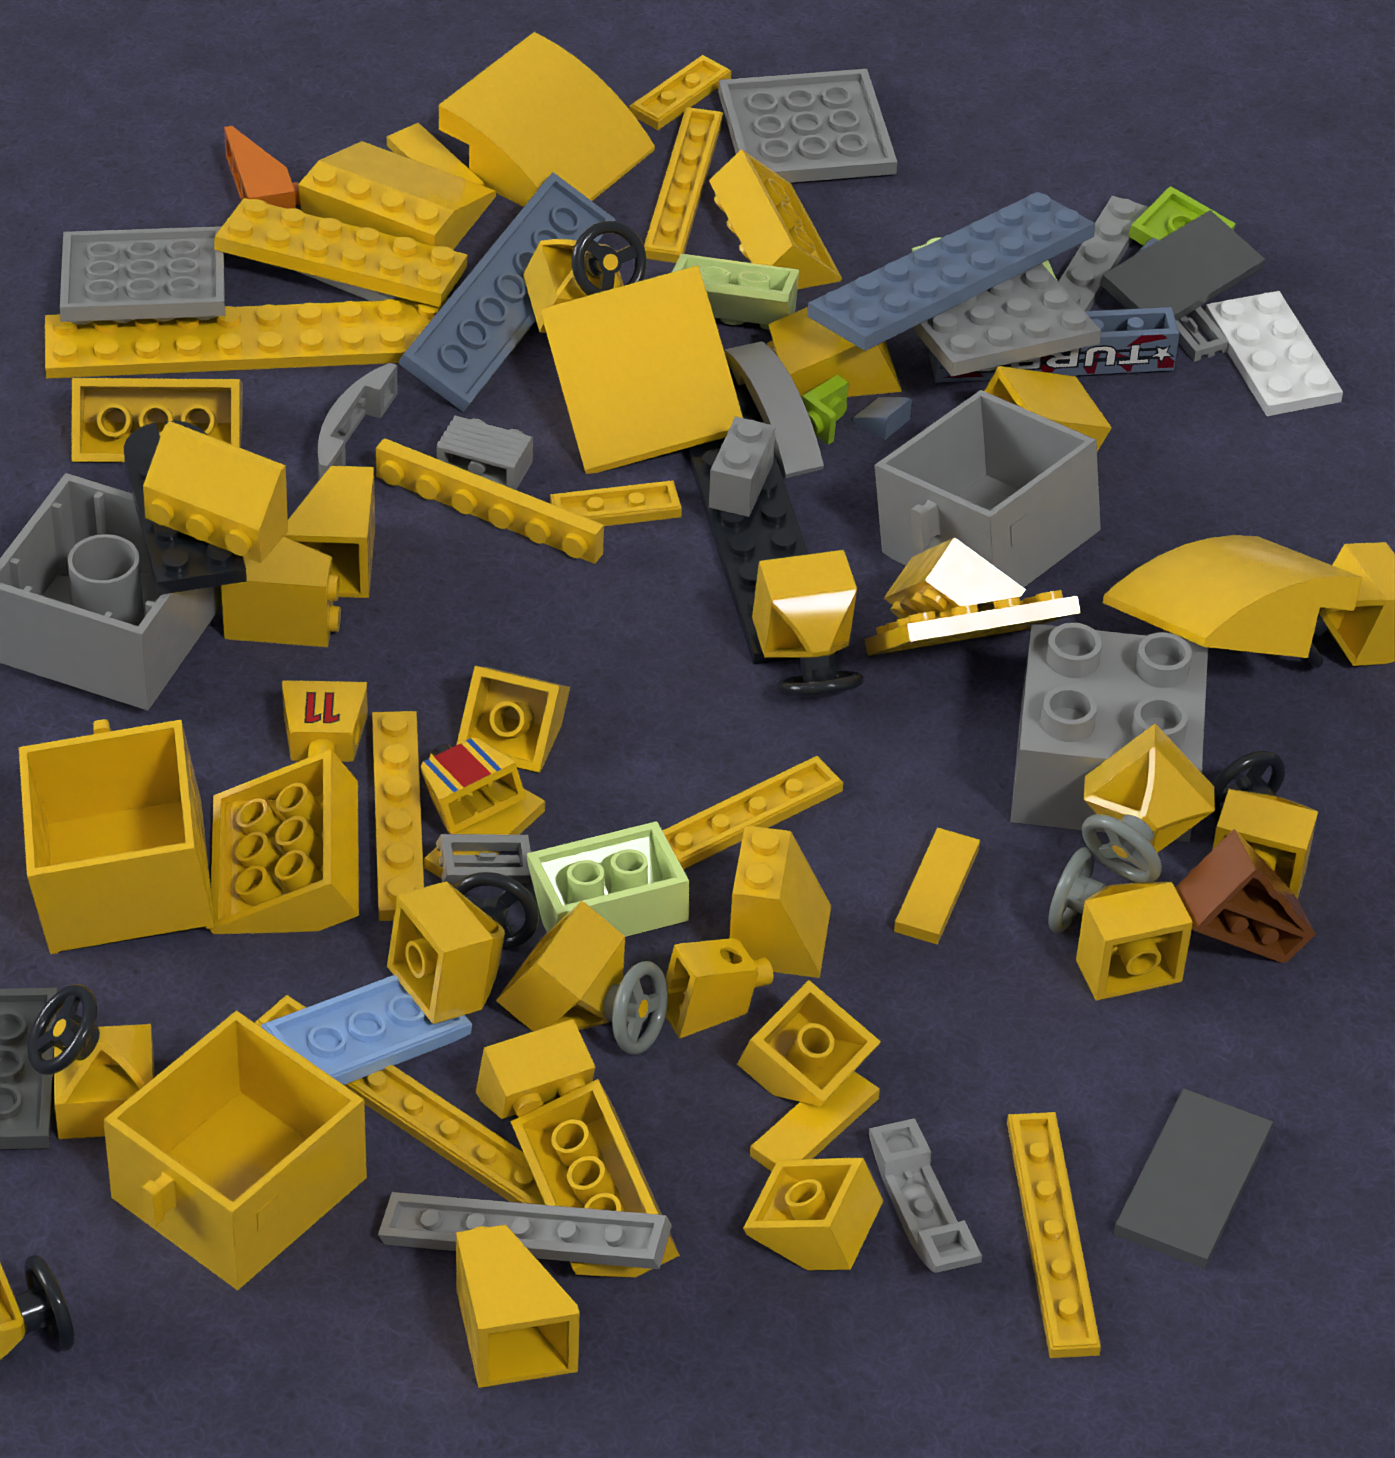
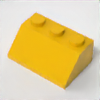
M171 421L164 426L143 484L145 518L159 525L192 536L197 540L205 541L236 555L261 563L288 532L286 465Z

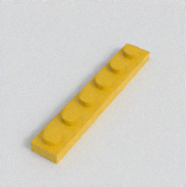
M384 438L376 447V477L383 479L390 485L401 486L418 493L427 500H436L455 508L462 514H471L491 522L497 528L514 531L528 537L535 543H544L564 551L572 558H581L595 564L603 555V524Z
M417 711L372 712L379 921L394 920L398 894L424 888Z

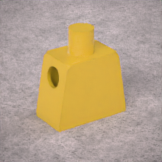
M735 938L674 945L665 978L668 991L665 1017L679 1039L747 1014L754 988L770 985L773 982L774 974L770 961L765 957L753 960L742 943Z

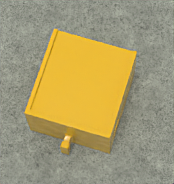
M102 719L93 722V735L19 747L27 878L50 954L206 926V929L215 928L202 802L182 720L111 731L109 721Z
M237 1010L104 1119L111 1198L237 1291L367 1178L364 1099Z

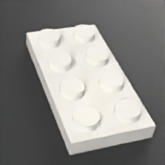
M1280 291L1206 304L1205 312L1229 341L1228 354L1266 416L1341 402L1342 389Z

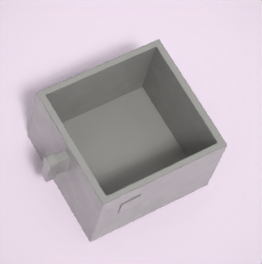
M982 390L874 465L882 553L905 566L913 556L955 537L1024 588L1101 530L1096 439Z

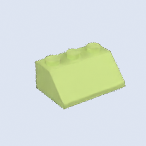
M681 254L672 271L675 272L698 265L714 318H720V321L725 324L740 325L744 322L758 323L761 328L770 330L768 324L795 313L799 280L798 269Z
M657 821L527 853V863L542 923L547 932L581 901L585 902L625 937L689 921V879Z

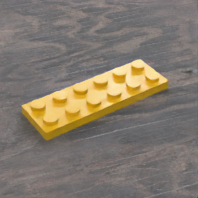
M243 198L214 238V250L440 308L466 270L468 254L456 252L449 247H436L416 242L410 237L392 236L378 232L374 228H361L341 223L334 218H321L309 215L299 209H286L267 204L259 199Z

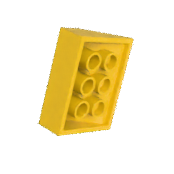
M363 141L320 159L298 184L301 211L303 213L321 218H334L341 223L361 228H374L381 233L396 237H410L416 242L436 247L445 246L454 250L496 197V190Z
M332 749L213 795L211 896L215 928L210 929L213 934L321 931L359 916L358 781Z

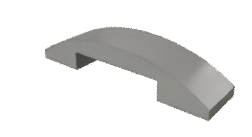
M762 341L725 349L724 353L727 363L738 385H746L764 423L775 426L774 453L784 478L823 469L824 464L808 412L791 376L774 351Z
M385 364L357 380L338 398L328 412L321 427L318 440L319 480L330 466H346L345 444L363 417L367 414L381 419L398 394L396 364Z
M915 1118L869 1128V1138L882 1180L906 1236L923 1263L934 1273L981 1263L982 1255L965 1220L957 1221L930 1166L931 1150Z

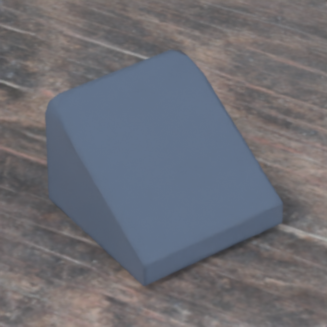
M878 397L854 416L853 422L886 440L910 420L912 400L908 397Z

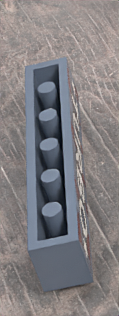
M1172 307L1084 311L1101 330L1100 344L1002 365L1003 367L1068 376L1174 370L1179 330ZM929 350L935 383L991 380L998 368L997 366L951 376Z

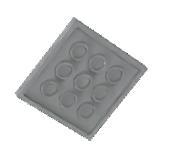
M867 69L719 80L718 93L735 153L737 154L741 149L789 183L892 175L897 173V159Z
M222 226L63 232L60 292L61 322L88 324L93 321L113 320L117 323H127L134 319L170 321L174 318L194 317L199 320H209L216 316H225L224 252L214 250V238Z
M1042 263L912 327L951 376L1100 344L1101 336L1099 327Z

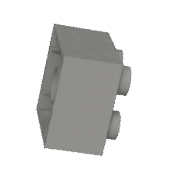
M65 473L0 558V663L148 711L222 606L221 586L158 595L132 493Z
M1031 623L1021 700L1010 822L1082 830V825L1088 817L1098 815L1084 801L1085 776L1154 723L1159 726L1202 773L1208 647L1200 646L1189 640H1184L1175 634L1165 632L1144 636L1098 631L1081 623H1065L1059 626ZM1192 828L1178 837L1176 841L1189 842ZM1096 829V832L1106 833L1105 829Z

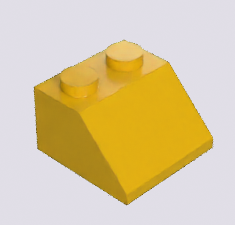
M474 666L456 745L470 738H478L513 759L518 768L541 773L562 726L570 687L489 667Z
M808 980L750 1039L737 1065L774 1096L821 1107L879 1046L881 1041Z
M574 1019L484 1047L476 1094L480 1101L501 1119L515 1114L520 1117L592 1082L596 1067Z
M864 1158L777 1160L743 1229L747 1236L806 1270H851L879 1212L883 1198Z

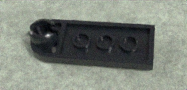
M171 421L207 435L201 428L191 423ZM157 423L148 424L135 430L124 444V462L158 595L247 582L243 556L236 555L205 541L197 540L192 536L159 525L145 518L143 484L159 443L160 435Z

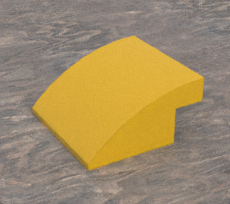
M533 32L439 104V130L469 145V170L484 182L485 187L496 190L497 194L523 207L552 172L593 201L655 150V145L633 113L597 74L568 51L536 32Z
M698 265L540 309L586 474L599 473L725 438L734 418H743Z
M1230 535L1184 544L1155 557L1114 585L1104 594L1102 603L1203 647L1308 658L1320 607L1354 611L1362 577L1258 536Z

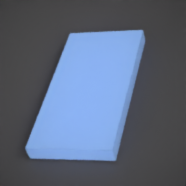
M392 975L261 1025V1028L345 1085L381 1071L389 1065L394 1066L453 1043L471 1034L472 1023L463 1015L432 1024L415 1003L412 996L400 984L398 977Z

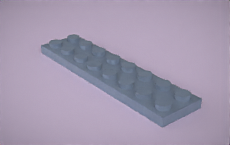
M552 172L411 344L398 364L464 413L536 322L523 274L539 242L551 239L578 240L580 235L590 226L603 221H615L616 219ZM605 234L599 235L593 240L598 243Z
M1036 192L809 302L808 317L866 351L1093 238L1095 223L1081 216L1077 211L1050 199L1048 195Z

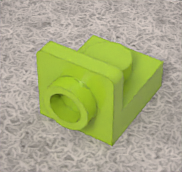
M838 374L802 395V400L815 435L827 445L834 442L836 421L843 416L847 409L849 383Z

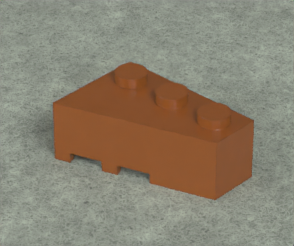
M1235 829L1175 887L1193 922V931L1281 963L1288 962L1316 935L1295 894Z

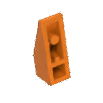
M233 126L224 127L226 157L241 201L243 198L259 199L267 204L286 209H296V206L301 205L298 182L292 183L287 167Z

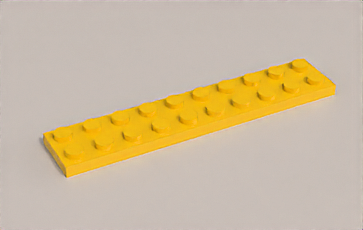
M387 299L383 301L268 304L243 307L225 306V316H216L209 320L183 317L174 318L170 321L134 319L127 323H117L113 320H101L88 324H75L72 322H61L60 314L45 315L46 379L398 363L403 354L441 308L408 299Z

